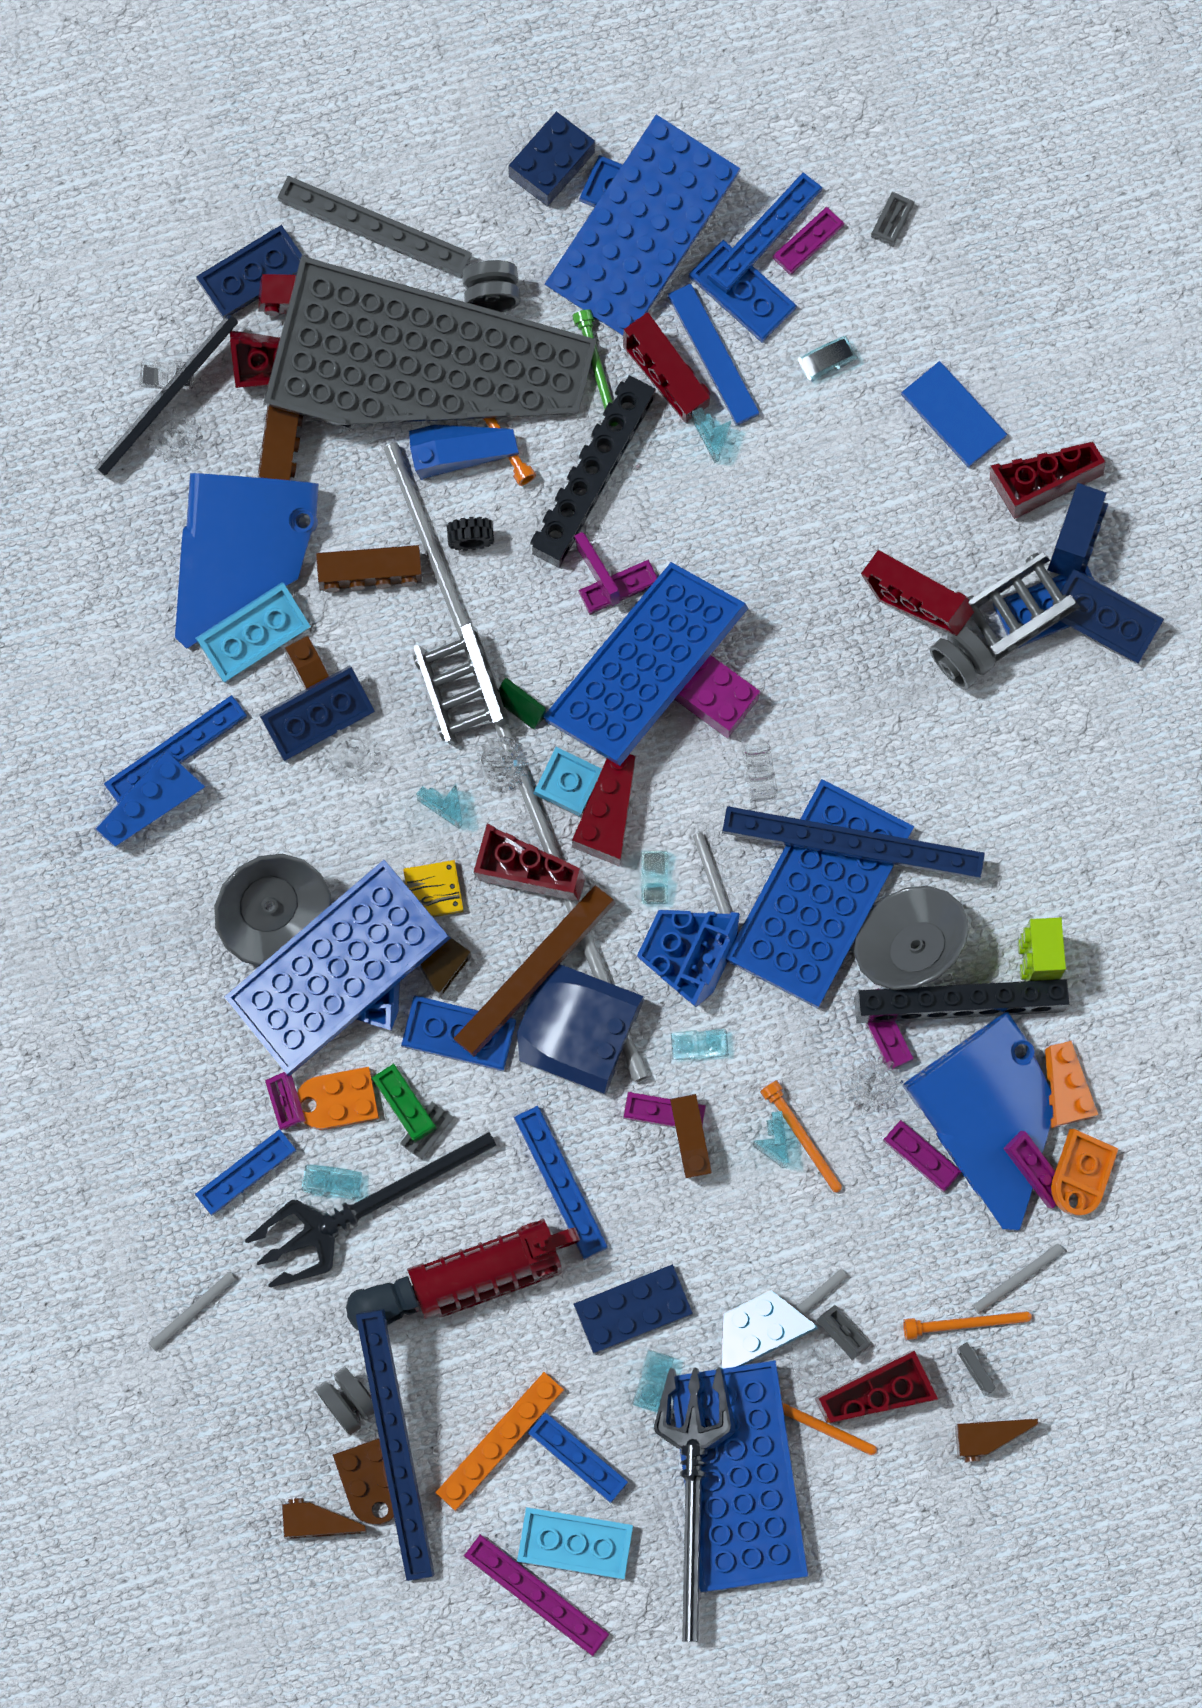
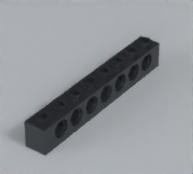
M630 375L625 382L621 381L615 391L616 399L613 403L609 402L603 412V416H605L601 425L596 424L591 433L593 439L590 445H584L579 455L581 461L577 467L573 466L567 476L569 481L565 489L562 487L559 489L554 500L557 502L554 509H548L542 521L545 525L541 532L536 531L531 539L530 544L533 545L532 555L560 568L575 541L574 536L581 531L655 399L656 388ZM630 402L635 407L631 410H626L621 405ZM616 422L623 428L620 431H613L609 427L612 423ZM601 445H607L611 449L606 453H602L597 448ZM589 466H594L599 471L595 474H589L585 469ZM576 488H584L587 492L582 496H578L573 491ZM565 509H571L575 514L571 517H564L561 512ZM556 530L560 531L562 536L558 539H553L549 536V533Z
M1067 979L927 986L901 990H858L854 997L856 1023L1000 1016L1006 1012L1010 1015L1064 1012L1070 1005Z

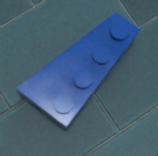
M166 751L94 830L115 847L205 788V786Z

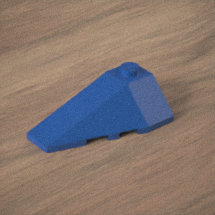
M434 424L409 431L410 450L414 468L420 479L519 454L513 429Z

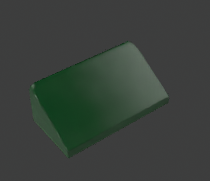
M508 678L502 681L498 690L504 707L531 729H535L544 719L543 716L546 714V708Z

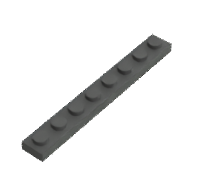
M287 176L278 195V201L460 278H462L463 269L468 266L472 258V252L291 176Z

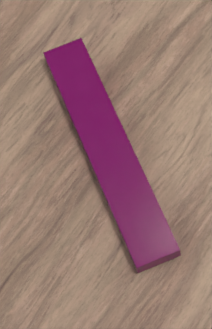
M481 1534L464 1554L467 1560L592 1657L609 1636L601 1627Z

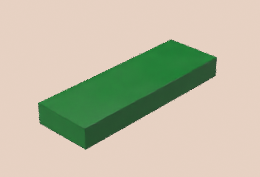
M394 1063L372 1077L414 1143L437 1129Z

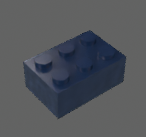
M556 111L508 165L509 178L548 207L595 153V140Z
M1077 483L1047 571L1069 577L1073 568L1085 573L1108 507V503L1104 502L1107 492Z

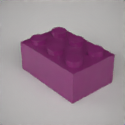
M710 655L674 700L728 739L759 700L760 690Z

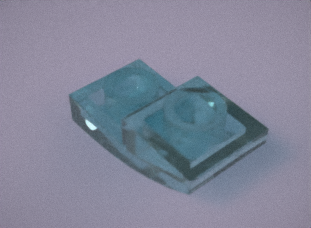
M726 1029L671 1033L673 1060L729 1056Z
M307 1164L305 1165L301 1191L324 1197L335 1195L356 1200L359 1197L362 1173L336 1167Z
M648 1349L632 1401L634 1406L658 1412L668 1371L673 1365V1356Z

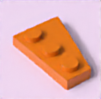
M1072 1041L1047 1047L1045 1049L1047 1079L1051 1082L1052 1093L1049 1096V1105L1053 1106L1051 1128L1097 1116L1098 1112Z

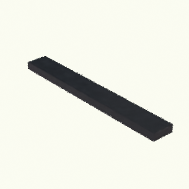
M227 315L96 465L94 469L99 474L105 476L234 329L238 324L237 319L232 315Z

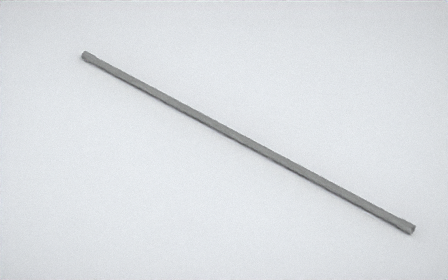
M398 443L388 444L384 447L385 454L391 469L395 473L459 637L463 636L460 627L468 625L406 469V463ZM465 650L468 660H470L471 657L469 651ZM475 674V678H476V680H477V683H479L477 674ZM494 723L543 850L561 859L538 799L533 794L534 789L509 726L506 724L500 727ZM563 898L567 911L570 913L578 904V901ZM589 932L580 943L592 974L595 978L610 983ZM629 1032L622 1050L633 1081L639 1082L649 1076Z

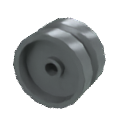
M487 260L476 262L463 269V286L467 289L464 293V302L498 312L512 310L520 304V290L516 285L518 283V269L514 263L502 260Z
M966 626L962 628L957 636L947 632V640L940 638L929 648L930 654L940 670L949 680L963 690H968L977 682V674L984 676L995 666L994 659L984 643Z
M344 1366L334 1374V1379L341 1391L338 1392L327 1381L315 1388V1391L351 1437L361 1429V1423L354 1414L355 1411H358L363 1419L369 1422L375 1418L371 1395L358 1378L355 1379L352 1373Z

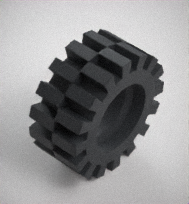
M464 517L460 518V520L455 519L446 526L448 546L451 549L468 551V549H484V546L489 547L491 544H494L493 522L489 518L469 517L465 519Z

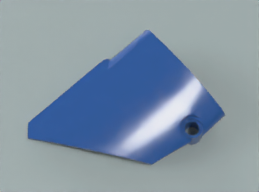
M190 473L187 523L182 532L175 638L186 649L197 643L196 637L278 584L284 583L285 586H288L299 579L311 533L315 531L318 525L316 517L318 483ZM303 515H309L310 525L302 529L299 525V519Z
M1006 1012L915 1074L902 1086L916 1107L921 1109L937 1132L938 1139L972 1189L986 1204L1001 1228L1020 1230L1033 1188L1003 1148L1020 1131H1026L1043 1154L1053 1117V1106L1049 1105V1096L1052 1094L1051 1089L1034 1055V1047L1027 1041L1010 1014ZM1023 1044L1026 1047V1053L1022 1058H1017L1015 1048Z

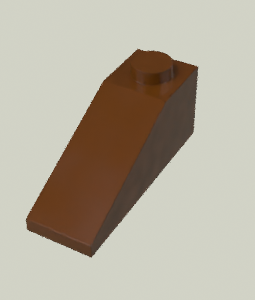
M308 636L285 647L287 658L304 689L329 677Z
M696 1094L670 1099L685 1178L711 1174L712 1171Z
M1038 1419L957 1424L955 1426L957 1459H964V1463L981 1462V1457H986L1036 1427Z
M304 1498L288 1499V1504H282L285 1539L367 1533L365 1525L310 1502L304 1503Z

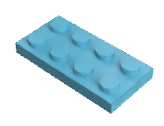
M280 583L195 639L222 682H226L311 626L285 584Z
M526 1507L517 1562L624 1580L633 1525Z

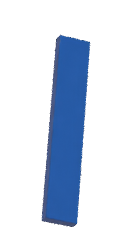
M802 172L710 271L707 279L727 294L822 191V186Z
M691 283L669 293L668 298L735 425H740L759 416L755 403Z
M231 695L106 781L104 785L118 803L164 752L167 751L181 764L246 719L247 715Z
M535 1106L515 1116L514 1120L568 1229L576 1228L580 1241L576 1245L583 1260L608 1249L539 1107Z

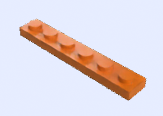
M543 1372L435 1493L456 1512L561 1395L564 1389Z

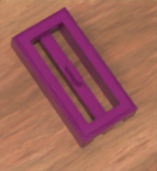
M283 1072L265 1080L279 1129L287 1130L289 1127L296 1126L297 1123L305 1122L292 1075L288 1076ZM275 1082H277L281 1096H279ZM283 1106H284V1108H285L288 1121L286 1120V1116H285V1113H284V1110H283Z

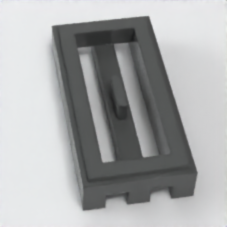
M891 192L871 233V238H878L880 242H887L889 246L894 247L915 201ZM894 200L899 201L884 232H879ZM903 204H906L907 207L893 236H888Z
M433 1101L426 1108V1113L429 1116L433 1110L436 1112L431 1119L434 1125L441 1116L445 1120L422 1150L419 1152L417 1147L425 1137L410 1145L408 1143L412 1138L407 1133L400 1142L401 1146L420 1160L424 1158L453 1120L452 1115L446 1113L445 1110L438 1107Z
M836 1305L816 1320L851 1360H854L871 1345Z
M968 1342L964 1343L957 1349V1353L983 1395L986 1396L993 1392L996 1387Z

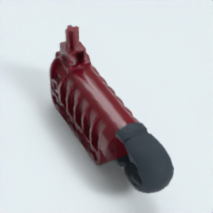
M542 1218L540 1221L517 1228L515 1232L510 1234L498 1235L496 1239L485 1243L479 1242L477 1246L466 1250L459 1249L457 1253L452 1255L440 1256L438 1260L430 1263H421L407 1268L413 1285H411L409 1277L406 1276L396 1280L394 1284L385 1283L352 1292L348 1297L346 1305L347 1318L352 1326L358 1330L357 1313L384 1309L386 1322L389 1325L402 1318L404 1314L411 1315L419 1312L420 1308L417 1301H419L425 1319L436 1315L442 1318L560 1275L562 1267L556 1251L579 1242V1235L576 1228H570L551 1235L545 1219Z

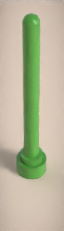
M586 309L572 315L574 325L582 331L583 336L594 339L591 329L593 327L592 322H594L592 311ZM595 344L591 365L605 409L609 402L613 403ZM612 423L611 427L617 426L618 423Z

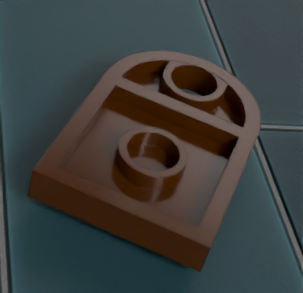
M379 1438L333 1454L350 1508L354 1515L362 1522L370 1525H382L391 1521L394 1518ZM377 1503H384L388 1507V1513L383 1518H377L372 1513L373 1506Z

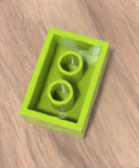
M1062 917L1030 919L1027 926L1023 927V933L1020 934V939H1018V953L1023 954L1022 964H1020L1021 980H1058L1063 976L1066 964Z

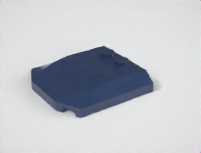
M559 964L531 996L517 1031L519 1061L606 1095L615 1074V1066L645 997Z

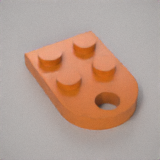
M369 1066L313 1077L304 1082L297 1092L301 1105L306 1099H313L317 1105L314 1111H303L305 1122L303 1123L316 1130H327L379 1119Z
M1069 1129L1051 1185L1054 1202L1063 1212L1070 1215H1086L1098 1207L1119 1148L1076 1129ZM1072 1194H1075L1078 1198V1204L1075 1208H1072L1069 1204V1197Z

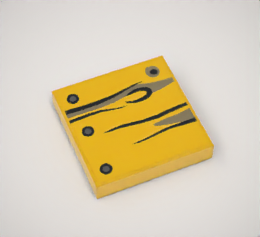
M455 860L403 869L405 884L433 917L464 912Z

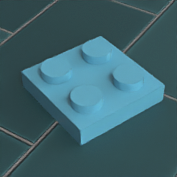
M555 747L533 794L580 817L602 769Z

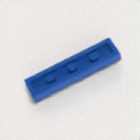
M279 1129L195 1193V1196L209 1214L213 1216L294 1154L296 1149Z
M546 1412L528 1432L534 1440L610 1504L627 1485V1480Z

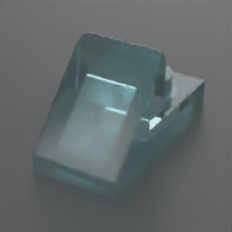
M701 407L692 411V422L714 463H716L722 455L731 429V421L714 428L715 424L709 413L705 414Z
M456 784L444 800L441 799L443 796L437 790L431 787L428 790L423 786L416 794L418 802L458 829L462 827V815Z
M782 1111L771 1112V1120H766L768 1136H773V1139L753 1141V1146L781 1168H787L789 1161Z

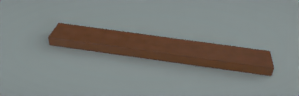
M594 885L453 1038L454 1041L475 1057L615 905L614 899Z

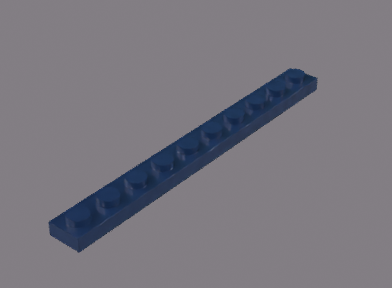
M730 806L726 808L722 834L976 880L981 879L985 856L984 852Z
M384 1309L357 1313L356 1320L406 1581L433 1577L435 1575L385 1311Z

